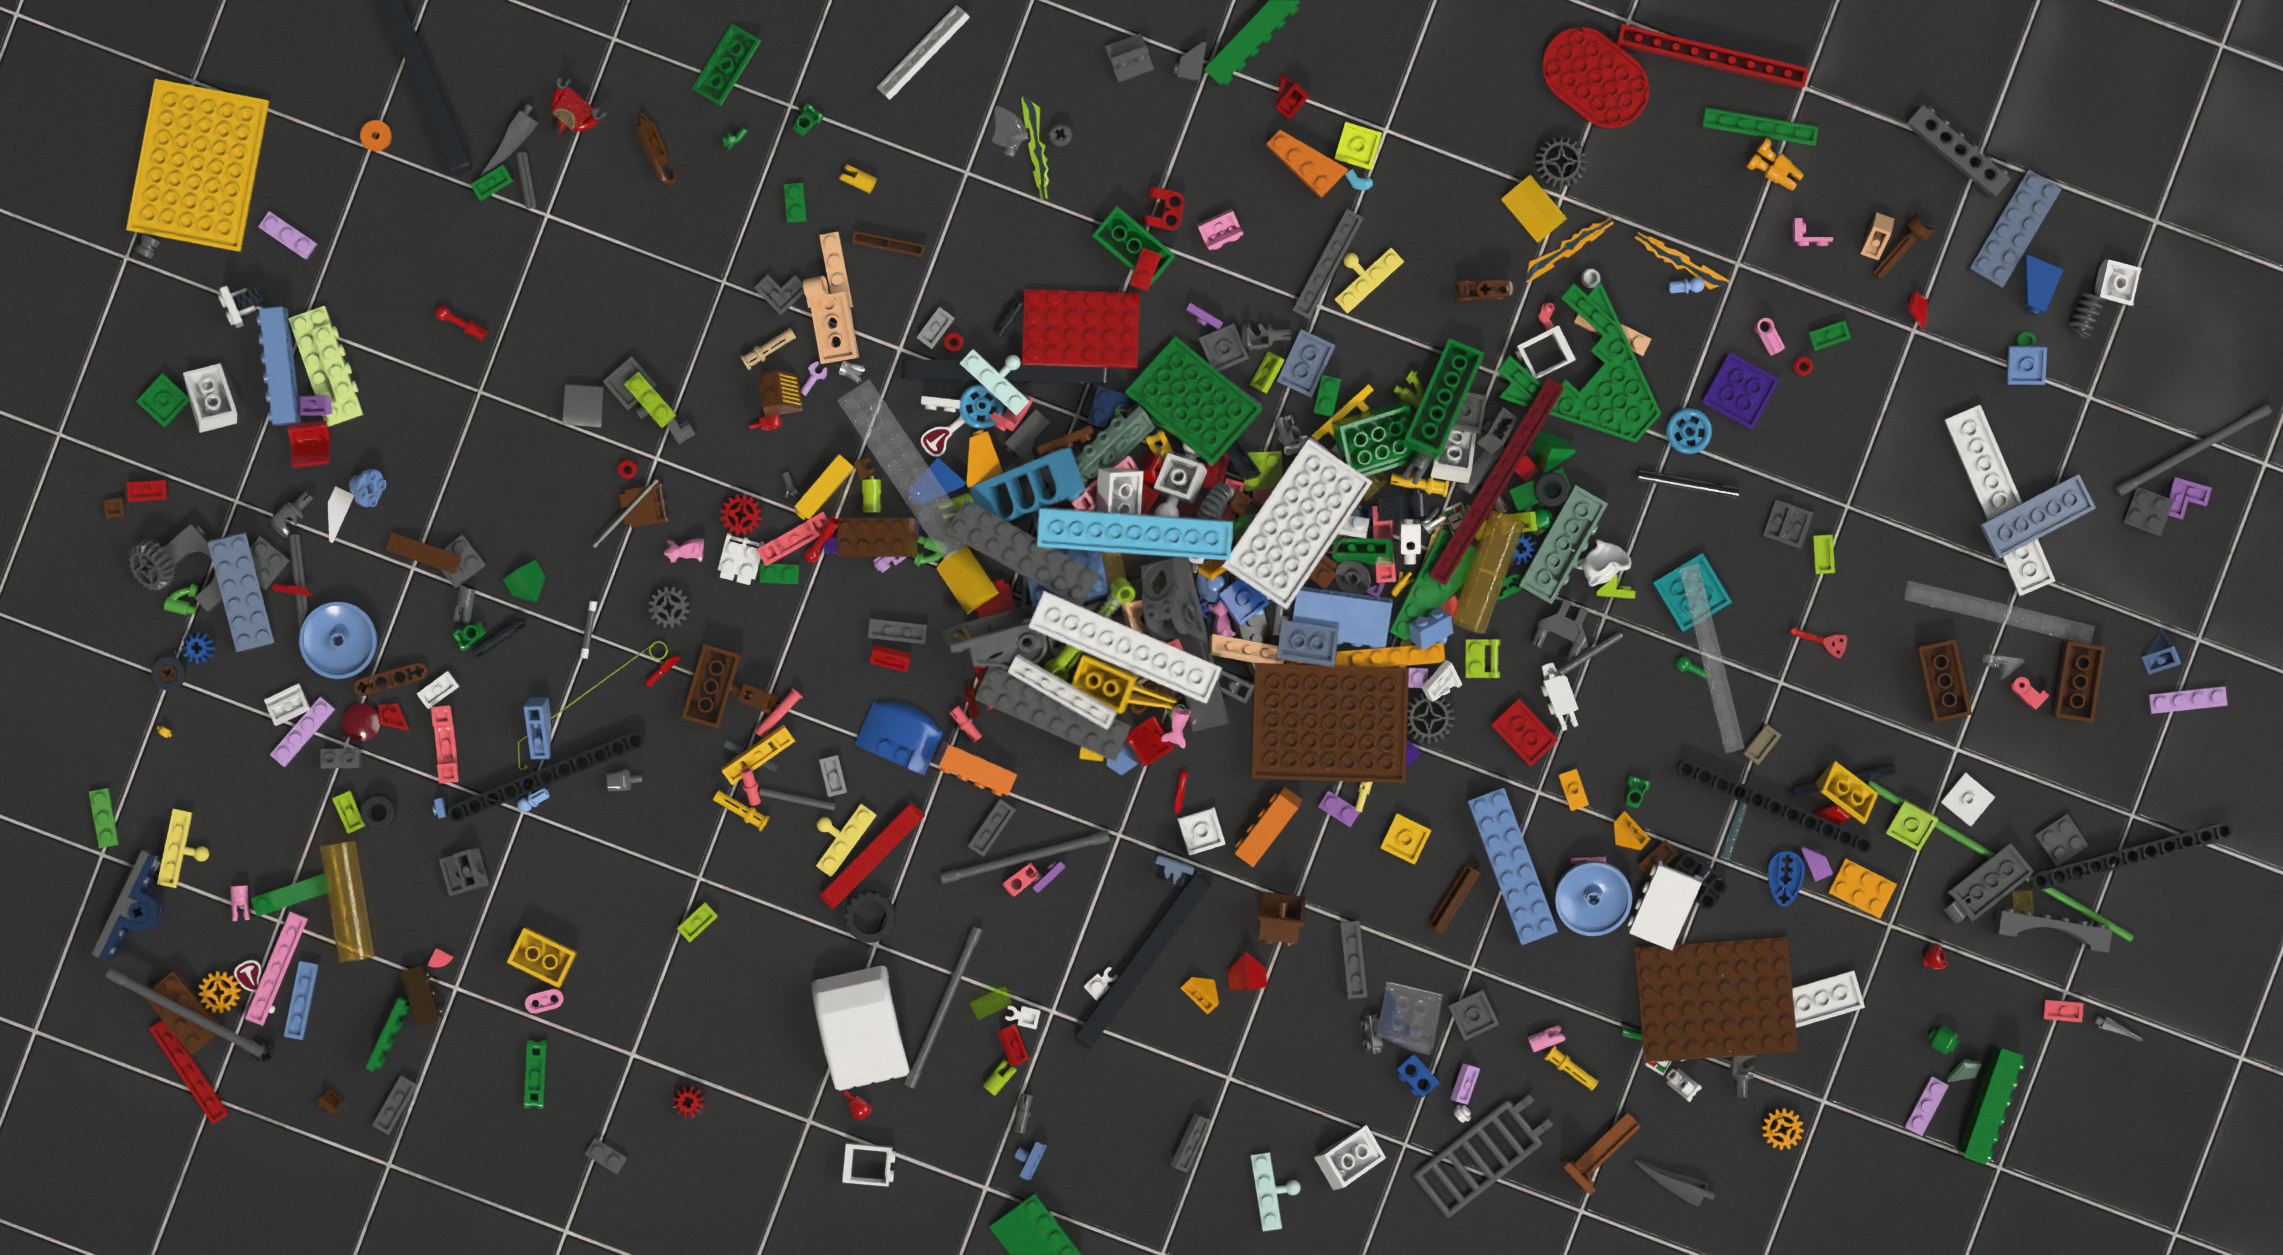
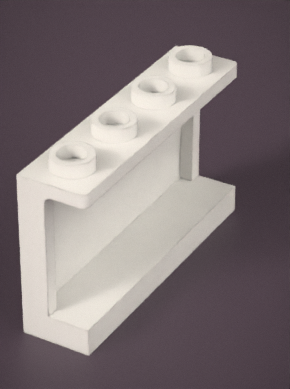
M1658 861L1657 865L1652 866L1650 882L1646 881L1642 890L1644 893L1643 898L1638 899L1635 905L1636 914L1635 916L1631 915L1627 926L1630 927V934L1672 950L1702 884V877L1694 875V877L1664 866L1662 861Z

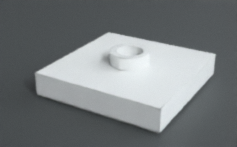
M1964 773L1942 799L1941 803L1971 827L1995 797L1967 773Z
M1215 808L1178 818L1189 855L1225 845Z

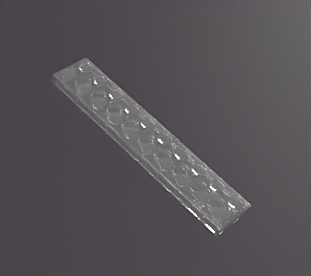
M868 379L837 400L944 560L966 547L967 544L946 533L958 512L957 508L872 382Z

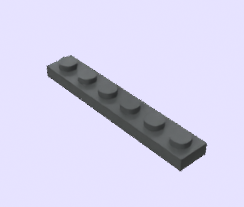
M1348 209L1345 211L1292 311L1310 319L1364 219L1363 217Z

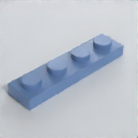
M299 961L284 1037L304 1040L319 964Z

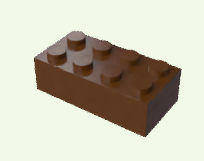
M838 518L840 524L837 527V557H917V518Z
M1956 639L1915 647L1931 722L1935 723L1972 715Z
M2063 641L2052 717L2094 723L2106 647Z
M703 644L682 718L720 729L742 657L741 654Z
M178 970L170 973L152 988L155 992L221 1025L212 1012L205 1008L206 1005L200 1002L199 996ZM146 998L191 1055L196 1054L218 1036Z

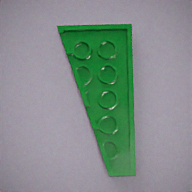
M1440 529L1388 632L1403 640H1407L1410 637L1409 623L1419 617H1428L1427 613L1441 607L1491 556L1470 545L1446 586L1429 575L1453 535Z

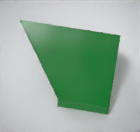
M1539 431L1535 437V463L1544 474L1576 453L1574 448L1562 438Z
M534 560L515 570L504 578L503 581L512 596L537 602L545 574L538 562Z

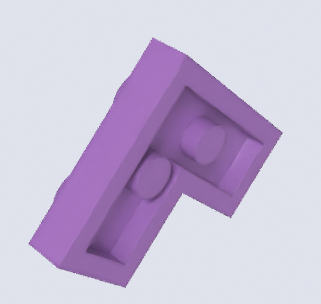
M2174 477L2168 495L2169 499L2174 500L2169 516L2182 520L2188 502L2207 506L2212 488Z

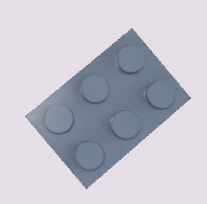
M1301 329L1277 382L1311 398L1336 345Z
M1282 620L1276 659L1334 667L1339 628Z

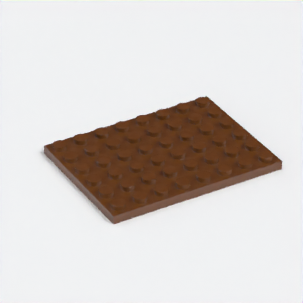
M1255 663L1251 778L1405 783L1409 668L1328 667L1322 665Z
M1787 937L1674 945L1672 950L1662 946L1634 948L1644 1063L1798 1052Z

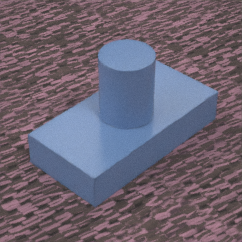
M1036 1142L1031 1153L1022 1148L1017 1150L1015 1158L1026 1163L1020 1177L1026 1180L1032 1179L1047 1147L1046 1144Z

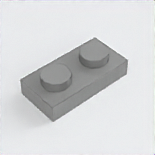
M939 307L916 338L933 349L955 318Z
M839 756L820 759L828 797L847 793Z

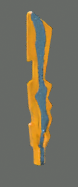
M1609 217L1601 223H1593L1590 228H1584L1578 234L1574 233L1571 240L1562 241L1559 250L1530 261L1526 282H1531L1555 267L1552 263L1563 256L1570 257L1581 249L1587 241L1590 240L1592 242L1606 228L1614 224L1612 219Z
M1637 232L1634 238L1642 242L1648 251L1654 252L1657 258L1664 259V262H1671L1677 270L1681 268L1687 269L1695 277L1701 278L1704 281V285L1709 289L1729 284V280L1704 265L1701 268L1690 262L1688 256L1675 249L1665 247V243L1652 237H1647L1640 232Z

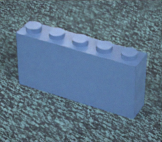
M1302 586L1295 597L1292 621L1339 628L1337 644L1349 642L1351 645L1358 647L1363 644L1370 645V648L1373 649L1386 648L1392 599Z

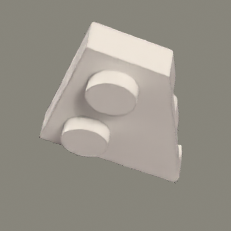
M1446 660L1438 667L1430 679L1425 682L1422 689L1427 699L1435 701L1440 696L1449 693L1450 688L1453 686L1460 687L1462 683L1453 664Z

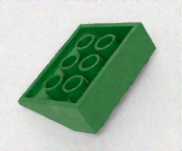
M1403 401L1331 422L1342 461L1365 477L1411 463L1417 453L1404 447V441L1413 418L1410 405Z
M1035 1192L989 1226L1010 1255H1081L1080 1250Z

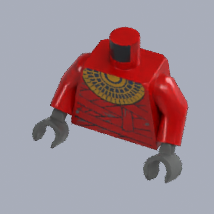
M561 75L557 80L551 104L552 114L558 120L551 128L559 135L566 127L573 132L592 129L607 113L600 114L599 109L602 106L595 109L592 108L572 89L567 87L571 80L568 79L564 83L562 81L564 75Z

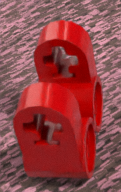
M1149 187L1148 197L1164 200L1165 204L1162 218L1144 215L1142 225L1167 231L1176 230L1181 222L1184 207L1183 195L1175 191ZM1172 197H1177L1180 200V205L1173 207L1170 205L1169 200ZM1168 216H1174L1176 224L1169 226L1166 224L1165 219Z

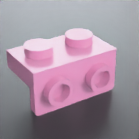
M1232 209L1197 224L1205 245L1209 250L1218 249L1224 243L1236 241L1243 235V231Z

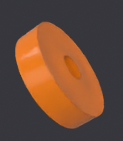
M369 121L361 129V142L371 151H382L390 145L392 132L388 125L382 121ZM376 132L379 133L378 139L373 138V134Z

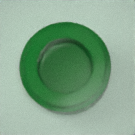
M2029 331L2020 333L2016 338L2017 346H2035L2036 344L2035 335Z

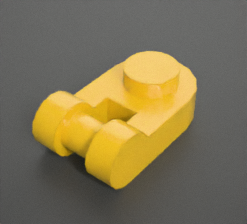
M1158 430L1157 434L1153 436L1148 435L1145 437L1150 449L1156 456L1160 457L1161 464L1163 465L1167 454H1173V450L1163 430ZM1161 440L1163 446L1156 448L1154 443Z

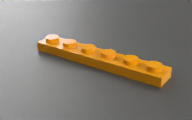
M1444 643L1433 644L1423 650L1414 645L1336 652L1334 666L1396 667L1444 663Z

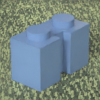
M1441 607L1427 613L1428 617H1419L1409 623L1411 641L1422 650L1453 634L1451 615Z

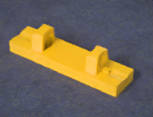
M1368 384L1311 437L1318 441L1323 435L1329 433L1335 439L1331 422L1342 419L1355 406L1362 413L1366 412L1369 407L1363 400L1374 389Z
M782 725L742 754L737 755L720 769L731 785L742 779V774L740 773L742 768L752 767V770H755L794 743L795 740L786 727Z

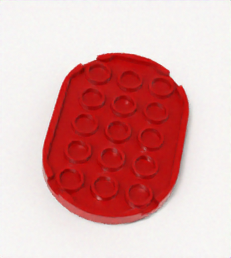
M1585 27L1568 29L1557 35L1550 42L1544 53L1542 72L1547 86L1553 94L1590 123L1602 128H1619L1634 121L1644 110L1649 98V84L1643 67L1602 33Z

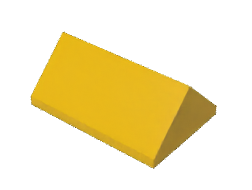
M1531 175L1501 199L1537 243L1567 219Z
M968 547L949 552L936 568L967 615L999 594Z
M1836 761L1832 762L1815 783L1820 792L1861 823L1865 824L1878 793Z

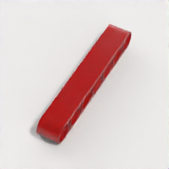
M912 802L819 897L833 910L926 815Z

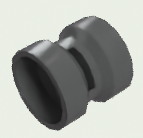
M142 234L140 238L141 243L136 246L134 251L152 259L154 249L159 246L160 242Z

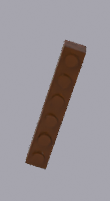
M854 231L852 239L853 244L923 257L925 249L923 244Z
M1467 864L1465 865L1428 924L1430 927L1443 934L1480 875V872Z

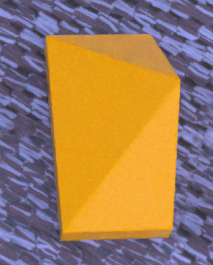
M1625 811L1614 821L1616 845L1641 850L1650 840V837Z
M1191 977L1181 986V989L1205 1013L1209 1014L1219 1005L1215 980Z

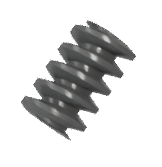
M2083 293L2081 297L2084 300L2078 302L2081 307L2075 309L2078 314L2072 316L2075 321H2071L2069 325L2074 331L2090 337L2091 334L2087 332V329H2094L2090 322H2097L2093 315H2100L2096 308H2103L2099 301L2105 300L2092 294Z

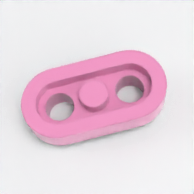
M558 989L538 992L527 997L525 1006L531 1013L558 1008L563 1003L564 996ZM552 995L557 996L558 999L556 1002H553L551 1000ZM533 1000H538L539 1005L537 1007L532 1005Z

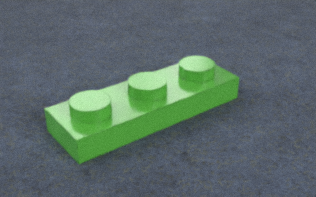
M109 788L90 791L89 796L99 848L119 845Z

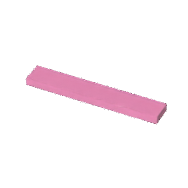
M289 912L245 1019L262 1026L264 1025L304 930L307 918Z

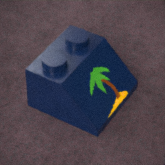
M1098 386L1087 424L1107 429L1111 421L1120 415L1125 419L1129 417L1134 401L1125 394Z

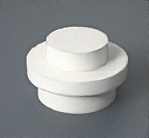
M1587 269L1581 275V282L1587 288H1594L1600 282V274L1595 269Z
M1458 1104L1453 1111L1455 1116L1462 1123L1471 1119L1470 1110L1465 1105L1461 1106Z

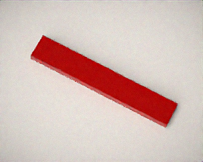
M161 1020L150 1027L149 1030L212 1125L230 1114L191 1054L166 1023Z

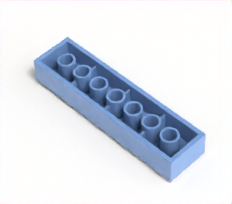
M1504 787L1466 800L1519 943L1524 945L1558 932Z

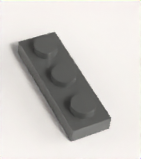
M870 619L868 638L925 644L927 625Z
M1000 799L968 847L984 857L1016 809Z
M401 1075L372 1126L390 1135L418 1084Z
M1194 1113L1170 1166L1188 1172L1212 1120Z

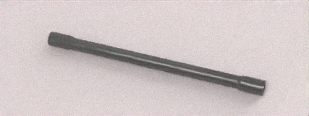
M2267 403L2259 406L2224 428L2139 475L2115 486L2118 494L2122 496L2130 492L2140 484L2250 423L2271 414L2270 407Z
M1105 830L1086 837L977 865L941 872L940 876L942 884L964 877L1077 848L1109 842L1110 839L1108 831Z
M971 927L966 944L913 1067L910 1069L904 1085L915 1089L929 1051L973 949L983 930L978 927Z
M111 967L105 978L125 986L231 1041L259 1058L265 1050V1047L232 1032L128 978L125 974Z

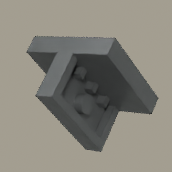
M1141 33L1105 46L1118 83L1154 70L1149 50Z

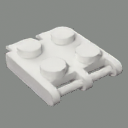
M727 533L718 570H721L720 577L733 581L736 574L738 575L737 582L750 585L751 579H756L761 557L756 550L758 548L747 546V544L760 548L765 545V542L758 543L750 541L746 537L742 539ZM730 539L743 542V544L731 542Z

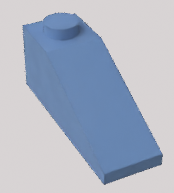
M530 697L524 705L531 759H550L551 712L549 697Z

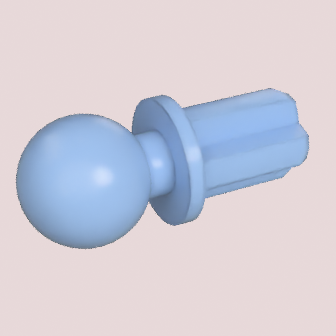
M1699 277L1691 279L1690 282L1685 278L1684 281L1669 283L1670 293L1685 292L1688 294L1690 289L1697 293L1701 292L1704 288V281Z
M542 788L535 793H529L528 797H521L517 802L518 809L527 812L532 806L537 807L540 802L549 798V792Z

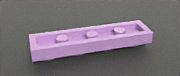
M2225 686L2148 695L2150 714L2227 706Z
M319 697L310 708L311 710L306 712L270 754L283 767L288 765L335 711V708L324 698Z

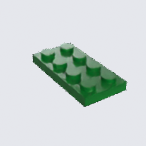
M402 996L398 998L366 1069L373 1072L383 1066L386 1060L384 1054L388 1049H391L395 1040L392 1037L396 1032H399L402 1026L401 1017L406 1015L410 1009L407 997Z

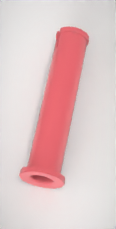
M793 687L791 688L792 691L754 730L761 738H764L800 698H803Z

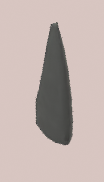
M526 104L522 111L518 110L509 123L495 154L480 174L481 177L506 160L538 125V122L528 116L533 109L532 106Z
M1637 1159L1635 1160V1163L1655 1181L1699 1207L1704 1197L1711 1200L1715 1197L1716 1193L1707 1190L1709 1184L1697 1178L1661 1169Z

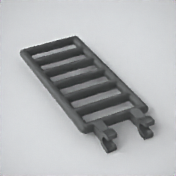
M1529 1093L1515 1105L1509 1100L1504 1101L1414 1172V1178L1445 1217L1449 1218L1542 1145V1141L1538 1136L1552 1127L1553 1123L1547 1117L1536 1128L1532 1129L1519 1113L1534 1102ZM1505 1110L1509 1111L1533 1143L1525 1149L1522 1148L1498 1117ZM1491 1121L1517 1152V1155L1510 1161H1508L1483 1129ZM1476 1133L1503 1165L1495 1173H1493L1468 1141ZM1461 1145L1488 1177L1479 1185L1453 1153ZM1447 1157L1473 1189L1467 1195L1463 1196L1438 1165L1444 1158ZM1430 1169L1436 1173L1458 1201L1450 1208L1445 1205L1423 1177Z

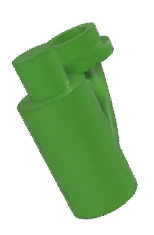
M920 535L918 543L924 544V548L935 553L929 556H923L924 553H917L914 564H917L919 567L920 564L941 559L946 555L950 543L930 535L928 537Z
M192 583L190 587L174 591L166 598L164 610L186 616L188 613L195 615L197 607L190 606V602L178 600V598L189 594V597H196L199 586Z

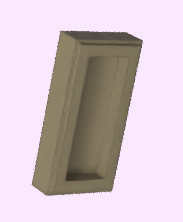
M1766 723L1742 754L1756 765H1759L1781 737V734Z

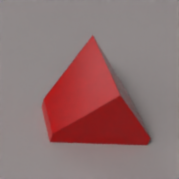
M1280 73L1278 98L1275 108L1290 120L1309 99L1310 95L1296 82Z
M1148 448L1138 469L1143 471V483L1155 490L1154 485L1161 471L1162 464L1160 457L1156 456Z
M1245 952L1228 970L1229 990H1251L1267 987L1266 968Z

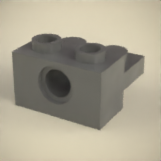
M479 848L469 849L439 859L449 896L489 885Z

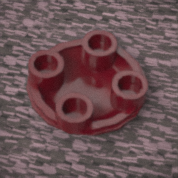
M365 703L350 706L342 718L344 732L356 741L372 739L381 727L378 712L372 706Z

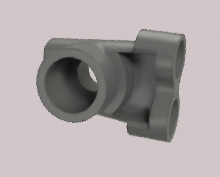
M1292 415L1274 419L1275 426L1279 431L1278 439L1283 443V446L1296 444V441L1300 440L1301 432L1297 426H1293Z

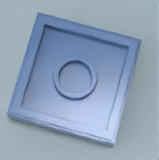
M2008 345L2006 384L2045 385L2047 346Z

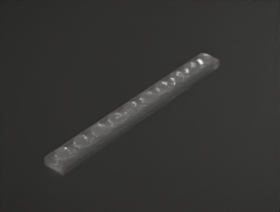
M1699 563L1680 567L1679 571L1725 753L1745 749Z
M1908 581L1904 600L2084 644L2091 645L2095 626L1911 581Z

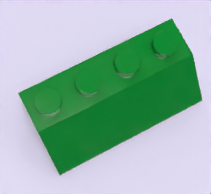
M1118 206L1092 235V238L1133 272L1143 248L1161 254L1150 286L1154 284L1176 256Z

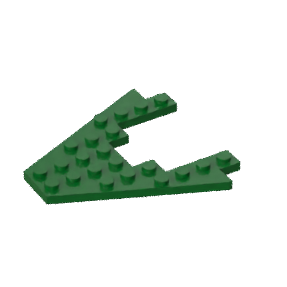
M1572 283L1560 298L1602 335L1590 351L1603 364L1579 391L1564 379L1560 385L1565 387L1549 414L1637 442L1661 415L1659 407L1603 285L1598 283L1586 295ZM1508 356L1497 369L1510 382L1499 397L1530 408L1543 385L1511 356Z

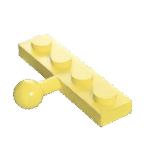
M1390 247L1369 268L1364 270L1359 264V258L1356 254H1346L1343 260L1345 266L1353 268L1359 274V277L1334 300L1346 313H1349L1404 261Z
M860 804L841 831L832 826L829 818H820L817 821L818 830L829 832L836 838L816 864V867L832 877L876 817V814L863 804Z
M173 809L157 881L159 885L177 888L184 854L194 856L196 860L201 862L209 857V851L204 846H199L196 849L186 847L193 812Z

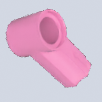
M1761 318L1755 322L1754 330L1760 336L1770 356L1785 348L1771 319ZM1763 321L1768 324L1766 332L1760 329V324Z

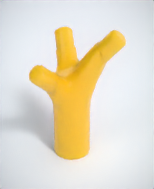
M1399 572V580L1390 593L1396 597L1406 585L1413 583L1415 579H1409L1412 573L1408 572L1403 577V572Z

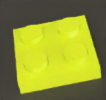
M1345 122L1334 159L1371 170L1382 133Z

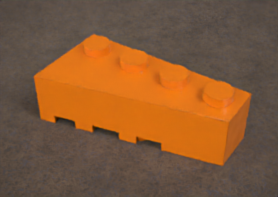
M1281 130L1266 144L1320 199L1349 170Z
M942 740L932 762L940 766L939 770L948 774L951 771L957 773V778L966 782L968 779L975 781V786L982 789L987 786L992 789V793L998 796H1002V794L1009 795L1017 776L1016 773L988 762L976 755H971Z
M1285 786L1278 794L1275 793L1269 801L1271 803L1267 809L1263 808L1258 815V818H1260L1256 824L1252 823L1246 832L1249 834L1246 838L1241 837L1235 845L1237 848L1235 854L1254 867L1297 811L1302 799Z

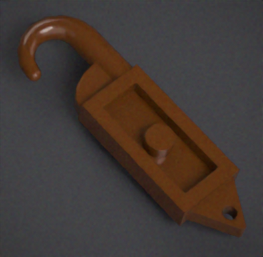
M643 113L638 114V127H636L647 157L650 163L653 164L660 181L667 185L673 184L677 179V174L675 170H672V178L669 179L663 171L662 167L667 164L669 156L654 121L651 122Z

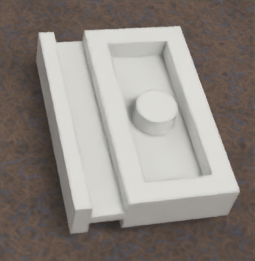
M922 396L921 405H925V409L929 410L944 407V411L956 412V409H960V400Z
M299 683L264 700L275 726L311 710Z

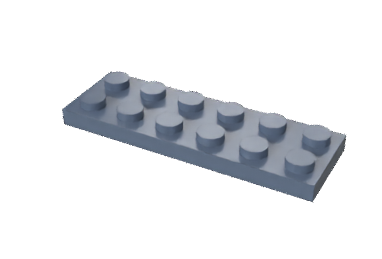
M2027 170L1969 269L2003 288L2062 189L2031 170Z
M2077 474L1981 524L1980 527L1996 559H2000L2096 509L2080 475Z
M246 532L207 541L236 652L274 643Z

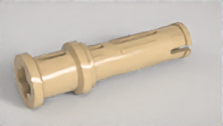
M789 327L786 331L762 346L753 347L754 350L746 355H740L747 369L751 370L753 365L760 361H765L767 355L795 339L796 336Z

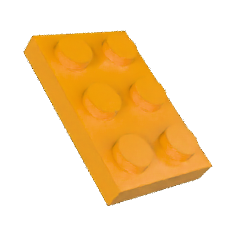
M1845 858L1828 893L1880 919L1897 884Z

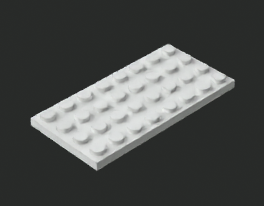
M1308 439L1232 551L1230 560H1226L1222 567L1287 610L1372 484V481Z

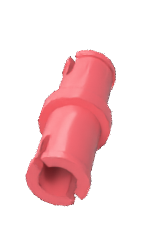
M957 706L949 713L959 724V729L967 734L972 743L982 737V734L972 724V719H968L960 706Z
M744 767L740 770L744 782L743 789L747 793L749 804L758 805L761 802L757 789L758 782L755 781L752 767Z

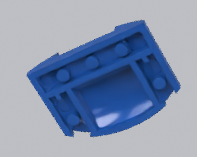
M890 701L873 702L854 745L925 776L943 732L939 731L931 718L911 706Z

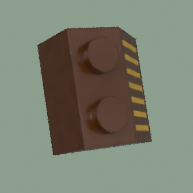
M779 370L758 373L765 417L804 411L798 375Z

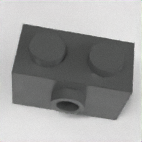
M1502 407L1484 424V432L1477 444L1489 453H1495L1505 443L1518 418Z

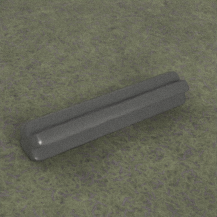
M520 152L516 156L526 208L531 209L536 207V200L527 153Z

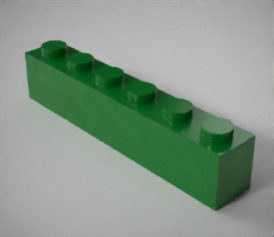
M1269 0L1204 68V72L1220 87L1222 84L1226 86L1234 78L1232 74L1236 70L1240 72L1246 66L1245 60L1249 56L1253 58L1260 51L1258 47L1263 42L1266 44L1273 37L1271 33L1276 28L1280 30L1286 24L1284 19L1289 14L1293 16L1300 9L1298 7L1300 1Z

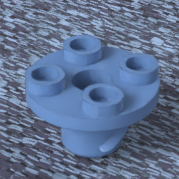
M367 469L360 475H354L350 479L349 488L359 505L375 507L387 483L379 471Z
M1226 570L1212 581L1199 573L1196 579V588L1200 596L1209 602L1221 601L1217 594L1229 586L1230 572Z

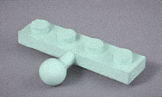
M974 349L960 362L968 372L1015 415L1029 402V399L1005 378L1011 370L1019 368L1021 361L1018 356H1008L1005 360L1006 365L999 372Z
M1270 1152L1251 1155L1262 1229L1263 1231L1282 1229L1277 1194L1288 1193L1289 1195H1297L1300 1192L1301 1186L1296 1180H1290L1286 1185L1276 1186Z

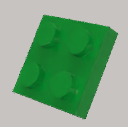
M162 373L136 402L166 428L190 402V399Z

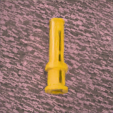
M1392 472L1390 485L1426 491L1427 494L1435 493L1443 495V497L1447 496L1448 480L1443 482L1434 480L1432 477L1428 479L1421 478L1418 484L1415 485L1412 483L1413 476H1409L1405 480L1401 474Z
M718 790L713 799L714 802L743 817L746 823H751L758 827L759 831L764 829L770 818L768 815L764 816L757 812L754 807L748 808Z
M1555 1045L1544 1056V1059L1555 1064L1558 1070L1566 1071L1591 1091L1598 1084V1080L1570 1061L1569 1056L1558 1051Z

